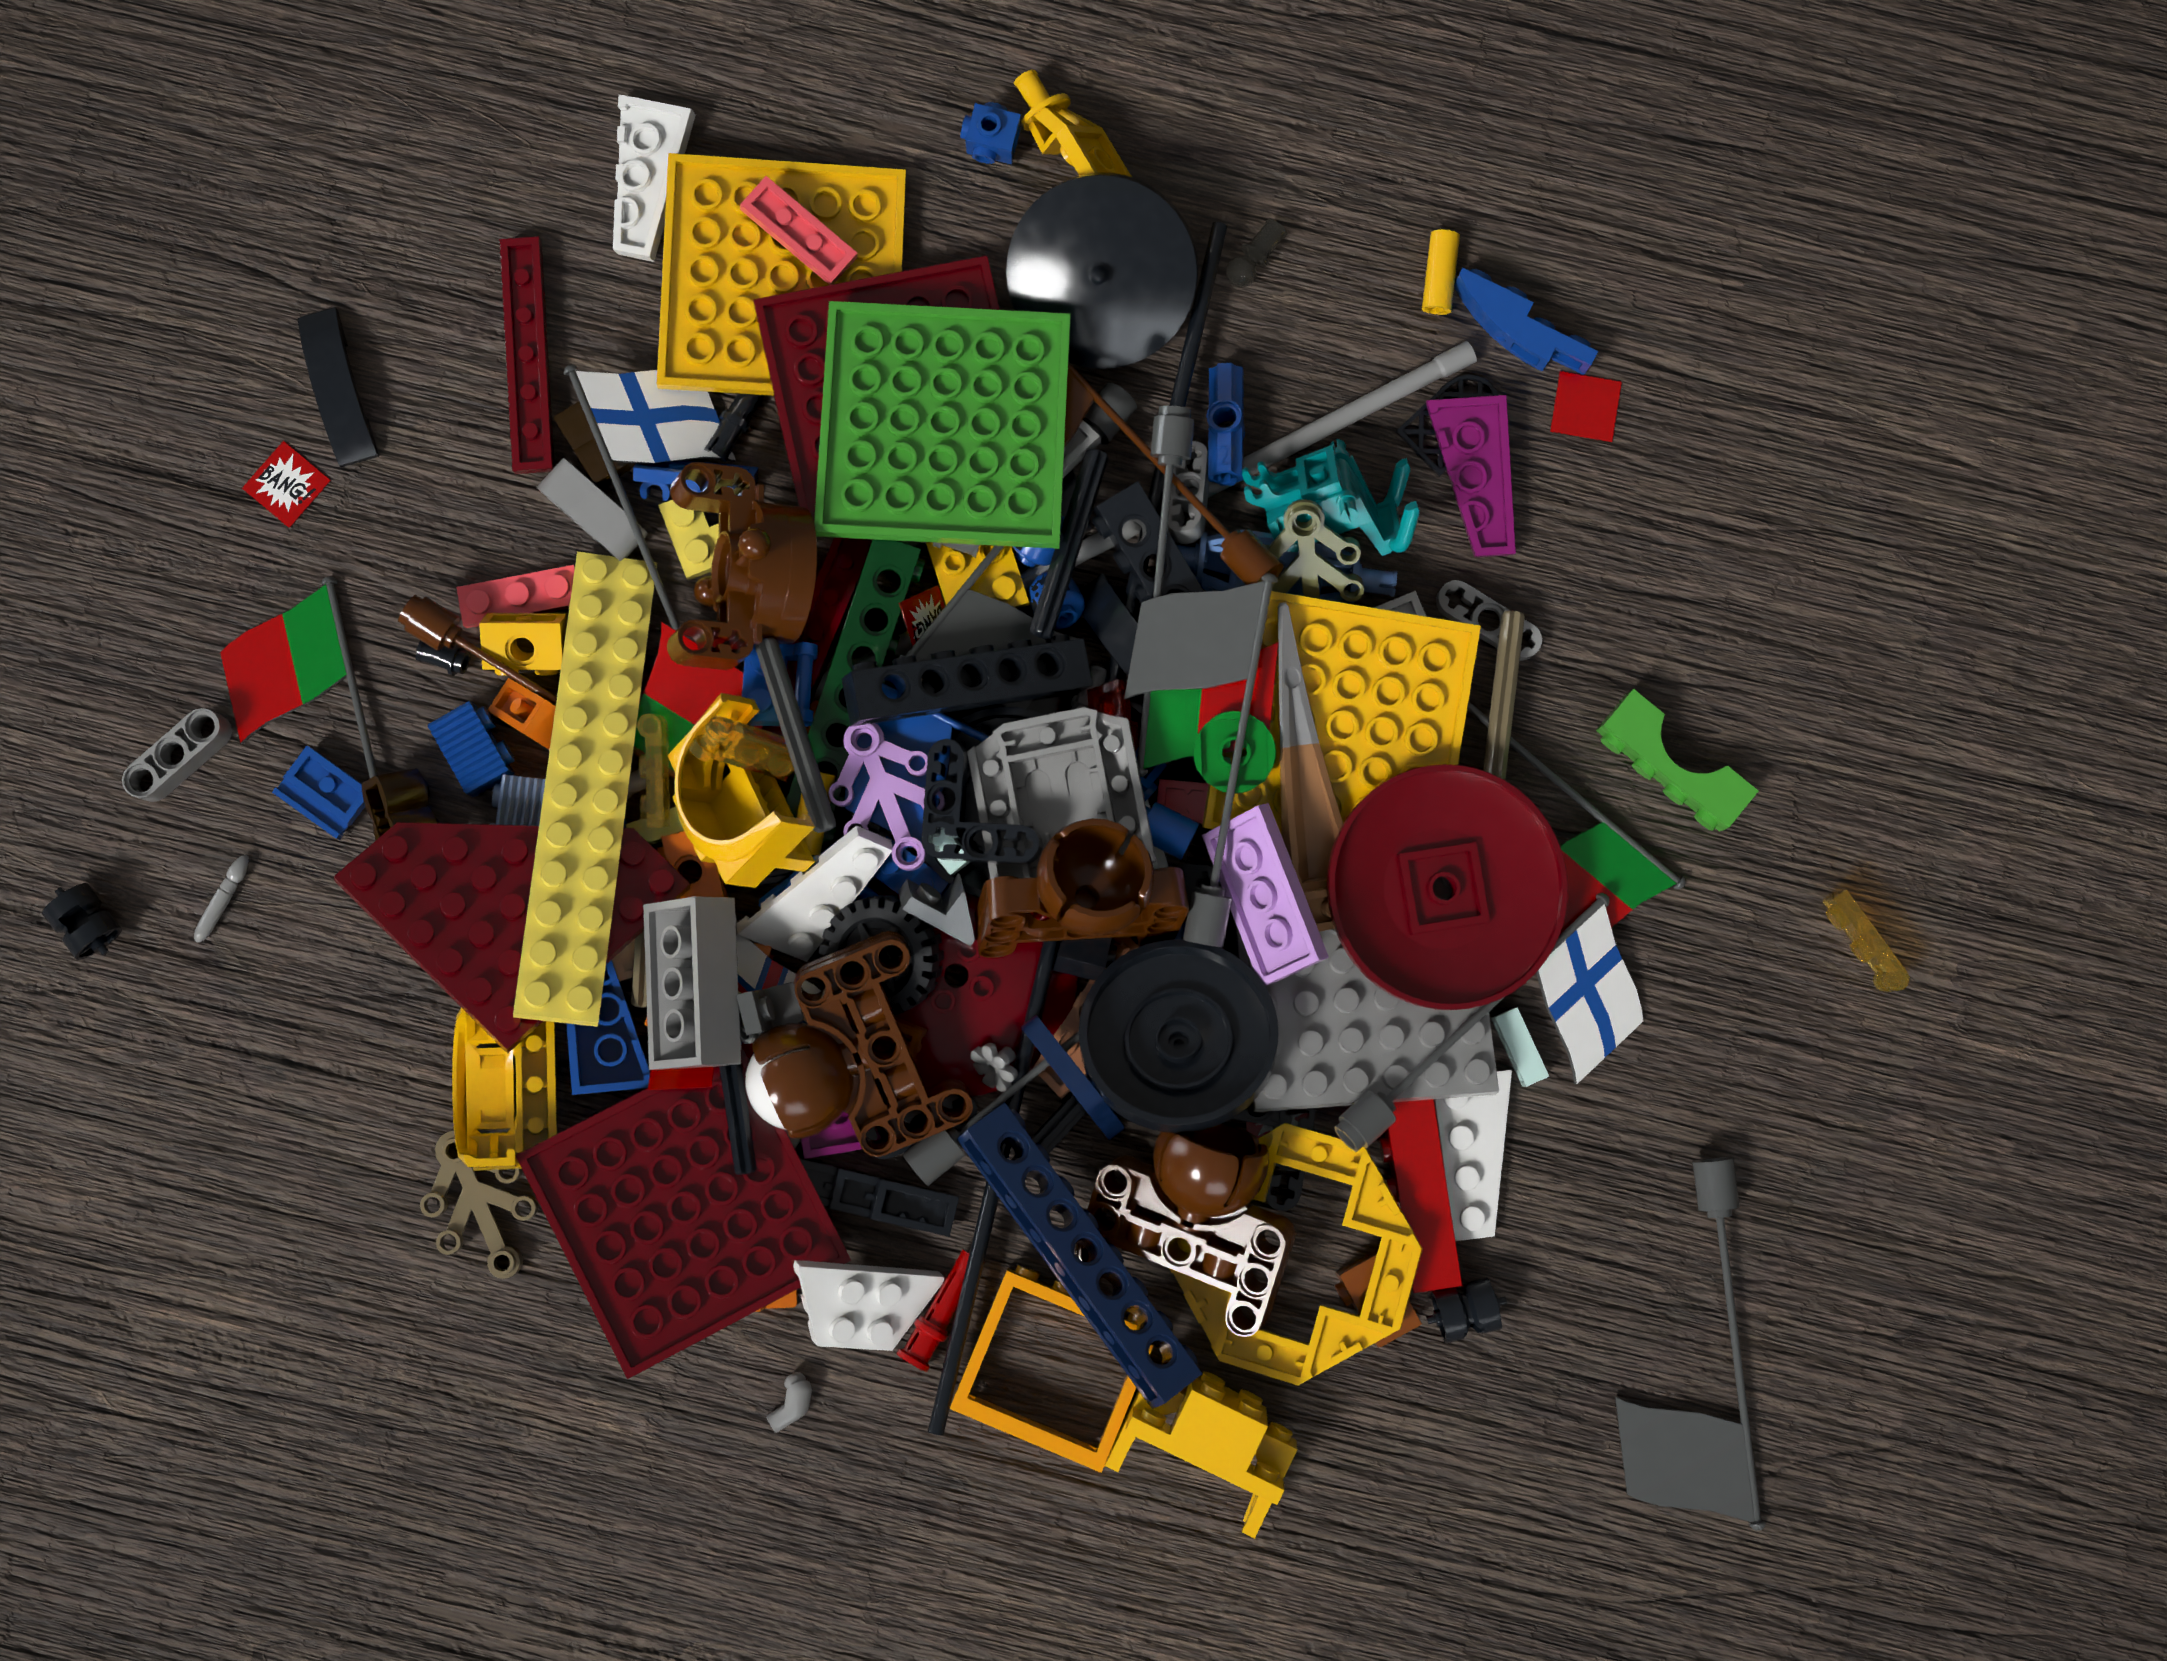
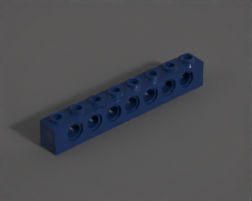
M1003 1103L968 1128L957 1138V1141L1150 1407L1154 1409L1165 1404L1202 1374L1197 1367L1198 1360L1195 1354L1186 1345H1181L1172 1332L1173 1326L1168 1317L1163 1312L1157 1311L1147 1298L1148 1291L1144 1284L1138 1278L1130 1275L1123 1265L1124 1260L1120 1251L1113 1244L1107 1243L1100 1234L1097 1220L1088 1210L1082 1209L1074 1198L1075 1193L1071 1184L1063 1176H1058L1049 1164L1050 1157L1047 1151L1039 1143H1034L1025 1131L1026 1125L1020 1114L1014 1109L1010 1110L1006 1103ZM1001 1144H1007L1014 1149L1016 1154L1015 1160H1008L1002 1155ZM1025 1177H1031L1038 1182L1040 1187L1039 1194L1031 1193L1027 1189ZM1050 1210L1057 1211L1062 1215L1064 1219L1063 1228H1058L1051 1222ZM1075 1244H1080L1086 1248L1089 1255L1088 1262H1083L1077 1258L1074 1252ZM1100 1277L1107 1279L1112 1284V1296L1105 1295L1099 1287ZM1125 1311L1132 1313L1136 1317L1138 1322L1137 1330H1132L1125 1324ZM1150 1345L1160 1350L1162 1354L1161 1365L1151 1360L1149 1356Z

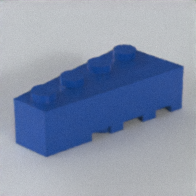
M611 960L606 964L598 1027L566 1023L572 1095L648 1088L650 1077L649 1065L621 983Z

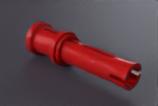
M963 1249L924 1317L920 1315L919 1319L916 1318L914 1322L916 1328L904 1349L899 1348L896 1353L897 1356L925 1372H928L930 1369L928 1362L939 1343L945 1342L948 1338L946 1328L957 1309L970 1254Z

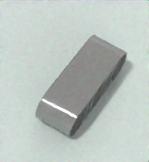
M563 458L537 486V489L619 561L627 558L638 546L625 511L566 459ZM639 525L641 532L645 538L648 535V533Z
M200 708L193 710L127 767L122 776L123 788L132 797L150 802L162 800L227 744L232 734L230 722L223 715L209 709ZM213 719L215 724L214 732L209 737L203 738L201 734L202 725L206 721ZM182 746L184 749L183 759L180 763L173 765L171 762L172 751L176 747ZM151 772L153 784L149 790L143 792L140 785L141 779L145 774Z

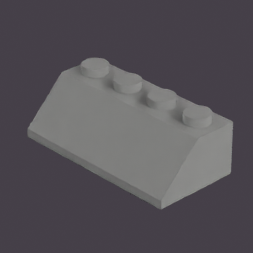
M694 896L644 904L649 1070L741 1064L739 1004L736 996L738 995V957L736 948L735 898Z

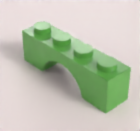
M1635 689L1625 694L1596 729L1603 736L1600 739L1601 742L1616 754L1623 752L1634 761L1632 767L1641 776L1648 780H1651L1653 777L1665 787L1663 793L1670 800L1678 805L1685 803L1696 812L1694 818L1702 826L1711 831L1714 829L1722 831L1729 828L1759 791L1728 765L1715 772L1701 774L1679 767L1668 756L1662 743L1661 728L1665 714Z

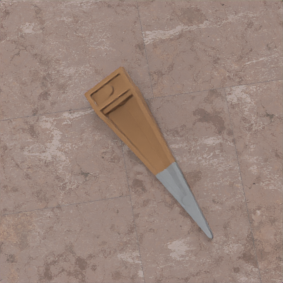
M1279 603L1281 836L1320 932L1335 929L1328 907L1327 871L1333 844L1343 825V821L1316 732L1302 674L1289 606L1286 603Z

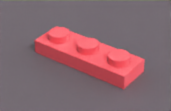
M767 176L740 204L742 212L829 285L834 284L857 259L858 253Z
M569 565L456 587L463 626L465 628L479 626V622L487 613H549L569 609L575 566Z

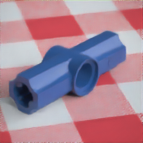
M1218 363L1217 366L1209 368V409L1206 415L1209 426L1208 480L1220 486H1231L1239 481H1243V440L1246 433L1244 427L1243 367L1236 366L1233 363ZM1224 421L1234 422L1233 425L1226 428L1218 426Z

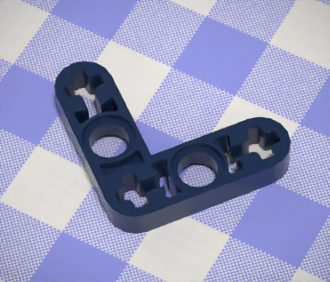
M1035 1015L1020 1028L1110 1141L1125 1129L1098 1091L1040 1018Z

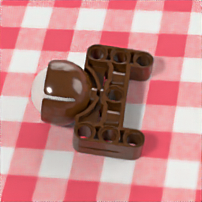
M892 931L882 932L799 968L795 975L794 989L807 1024L786 1023L775 1026L759 1035L753 1041L752 1048L754 1054L748 1064L745 1078L749 1101L762 1119L775 1127L787 1130L790 1138H806L817 1135L831 1127L845 1112L848 1114V1118L864 1152L870 1156L880 1157L959 1125L971 1115L973 1104L970 1092L966 1084L959 1079H946L925 1087L881 984L882 981L905 971L909 965V950L903 936ZM887 945H895L902 951L900 957L893 962L883 961L879 957V952ZM849 961H856L863 966V971L857 977H845L840 972L843 964ZM817 977L824 982L825 986L819 993L810 994L801 987L803 982L808 978ZM847 1003L855 1022V1029H852L842 1004ZM880 1036H889L895 1041L893 1047L885 1052L877 1051L873 1048L872 1044ZM876 1078H879L887 1096L886 1103H884L874 1080ZM950 1094H959L964 1098L962 1104L954 1109L946 1108L942 1105V1102ZM912 1110H920L926 1114L925 1119L916 1125L905 1122L904 1117ZM874 1126H882L888 1131L883 1139L877 1141L869 1139L866 1133Z

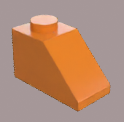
M508 677L488 708V712L548 750L550 749L556 706Z

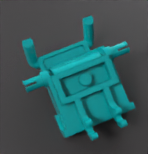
M1336 439L1337 447L1334 441H1332L1328 447L1296 458L1295 467L1279 473L1271 472L1262 461L1257 464L1260 473L1258 476H1252L1247 467L1242 469L1244 482L1262 491L1260 495H1255L1251 487L1246 486L1244 488L1245 499L1248 503L1265 509L1267 524L1274 540L1285 528L1283 518L1287 507L1297 500L1306 499L1316 502L1322 508L1325 517L1324 524L1337 534L1360 527L1382 556L1392 551L1397 553L1404 552L1411 544L1420 515L1418 504L1414 501L1405 506L1401 522L1397 510L1403 498L1411 470L1407 458L1401 459L1396 463L1388 493L1384 501L1376 504L1353 455L1349 456V453L1346 451L1345 442L1340 439ZM1309 514L1297 516V520L1300 522H1308L1311 519ZM1298 540L1287 550V552L1299 551Z

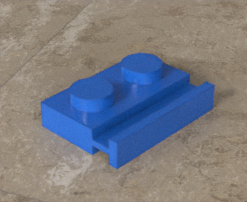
M308 745L283 776L284 779L280 785L272 791L280 799L339 840L344 836L343 833L348 826L353 824L365 808L362 783Z

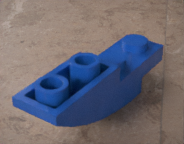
M1462 268L1454 288L1474 319L1501 346L1541 372L1550 359L1582 375L1587 372L1598 351L1591 348V344L1586 339L1577 335H1570L1568 337L1556 331L1555 326L1551 322L1543 318L1536 317L1532 319L1527 315L1534 302L1526 299L1527 295L1521 290L1511 286L1504 288L1491 282L1492 279L1488 274L1480 270L1471 269L1469 271Z

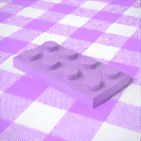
M1269 803L1258 805L1231 819L1219 881L1222 888L1226 889L1225 896L1232 898L1230 910L1254 972L1259 976L1264 985L1267 986L1329 958ZM1220 826L1202 835L1213 864Z

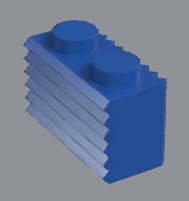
M468 701L427 725L467 795L476 797L487 789L492 788L496 783L499 784L502 781V775L513 776L515 774L510 765L515 761V758L504 740L499 743L496 741L491 732V729L496 727V724L485 706L478 709L477 705Z

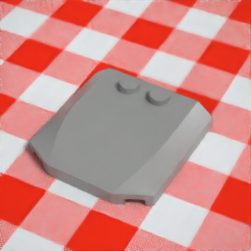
M1082 707L1003 723L992 732L991 736L978 746H974L967 751L980 823L1028 826L1039 833L1044 849L1058 831L1071 823L1092 818L1107 819L1119 823L1130 830L1119 851L1121 855L1124 854L1130 843V838L1135 834L1148 850L1152 863L1156 862L1128 719ZM982 831L985 852L987 853L992 848L993 838L989 832ZM1001 832L1003 845L999 856L1005 855L1003 847H1013L1019 850L1020 856H1024L1025 849L1033 847V842L1026 839V834H1022L1020 841H1007L1004 839L1006 832ZM1040 856L1030 864L988 862L990 879L1000 876L1037 877V865Z

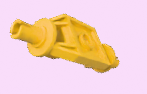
M1033 69L1022 73L1016 78L1014 85L1019 89L1030 108V111L1021 120V125L1024 130L1031 131L1042 154L1058 155L1061 153L1063 158L1071 166H1074L1079 175L1104 172L1132 177L1103 128L1067 109L1071 104V99L1067 94L1061 93L1050 97L1038 77V73Z

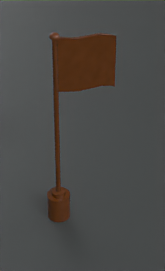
M1068 362L1064 447L1074 437L1092 403L1095 401L1165 475L1166 466L1158 465V458L1150 456V447ZM1173 473L1172 484L1225 538L1221 544L1223 551L1220 558L1245 585L1262 582V576L1267 573L1275 575L1276 578L1279 576L1284 565L1251 530L1248 529L1243 532L1235 530L1230 533Z

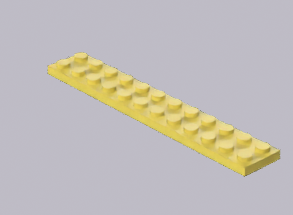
M577 551L515 996L514 1018L598 1027L654 592V582L645 561L624 558L619 561L613 556Z

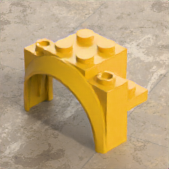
M721 693L688 734L667 755L675 772V794L672 798L677 807L682 827L694 845V850L700 861L716 863L718 873L725 884L756 888L775 868L806 872L815 862L804 840L815 828L810 815H803L801 818L793 817L758 740L754 739L751 735L740 733L760 711L755 699ZM726 763L731 772L723 780V771Z
M1204 1371L1202 1376L1200 1375L1168 1402L1154 1409L1150 1407L1138 1390L1119 1429L1105 1466L1119 1472L1133 1441L1137 1437L1253 1494L1243 1518L1245 1524L1242 1528V1533L1255 1539L1271 1504L1278 1505L1284 1492L1283 1479L1298 1450L1297 1441L1292 1438V1431L1275 1422H1271L1268 1426L1267 1409L1261 1405L1263 1400L1260 1397L1243 1389L1237 1393L1225 1387L1224 1380L1209 1372ZM1177 1412L1171 1425L1165 1422L1167 1419L1165 1415ZM1254 1455L1257 1458L1256 1466L1251 1464Z

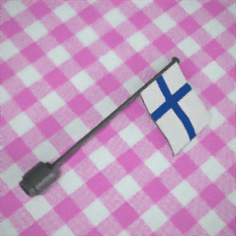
M570 364L564 369V375H569L670 624L673 629L677 630L680 624L613 462L660 464L700 458L720 459L721 457L713 453L712 450L710 452L704 450L720 424L716 410L708 392L657 389V370L614 374L579 371L580 369L576 365ZM733 452L729 455L728 461H736Z
M1604 893L1597 894L1595 896L1597 900L1559 935L1549 957L1536 972L1546 1009L1567 1051L1573 1072L1574 1084H1578L1643 1022L1642 1007L1637 989L1615 944L1606 910L1610 900ZM1502 999L1483 1005L1387 1096L1380 1091L1377 1094L1371 1091L1365 1092L1339 1117L1340 1122L1334 1129L1340 1139L1355 1152H1358L1362 1147L1368 1148L1396 1122V1117L1393 1113L1396 1107L1393 1101Z

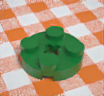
M1240 711L1224 712L1212 718L1200 730L1194 743L1193 756L1197 770L1208 784L1222 792H1227L1232 765L1231 759L1223 756V749L1230 748L1231 741H1236L1241 715ZM1250 714L1243 748L1247 750V755L1241 757L1235 794L1248 792L1263 783L1273 769L1276 759V746L1272 734L1263 722Z

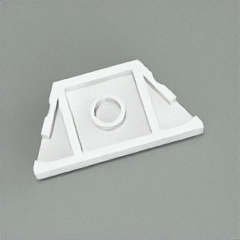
M795 1260L793 1265L794 1271L799 1277L803 1293L801 1294L803 1307L809 1317L808 1327L811 1339L819 1347L893 1351L943 1284L945 1278L939 1271L800 1260Z

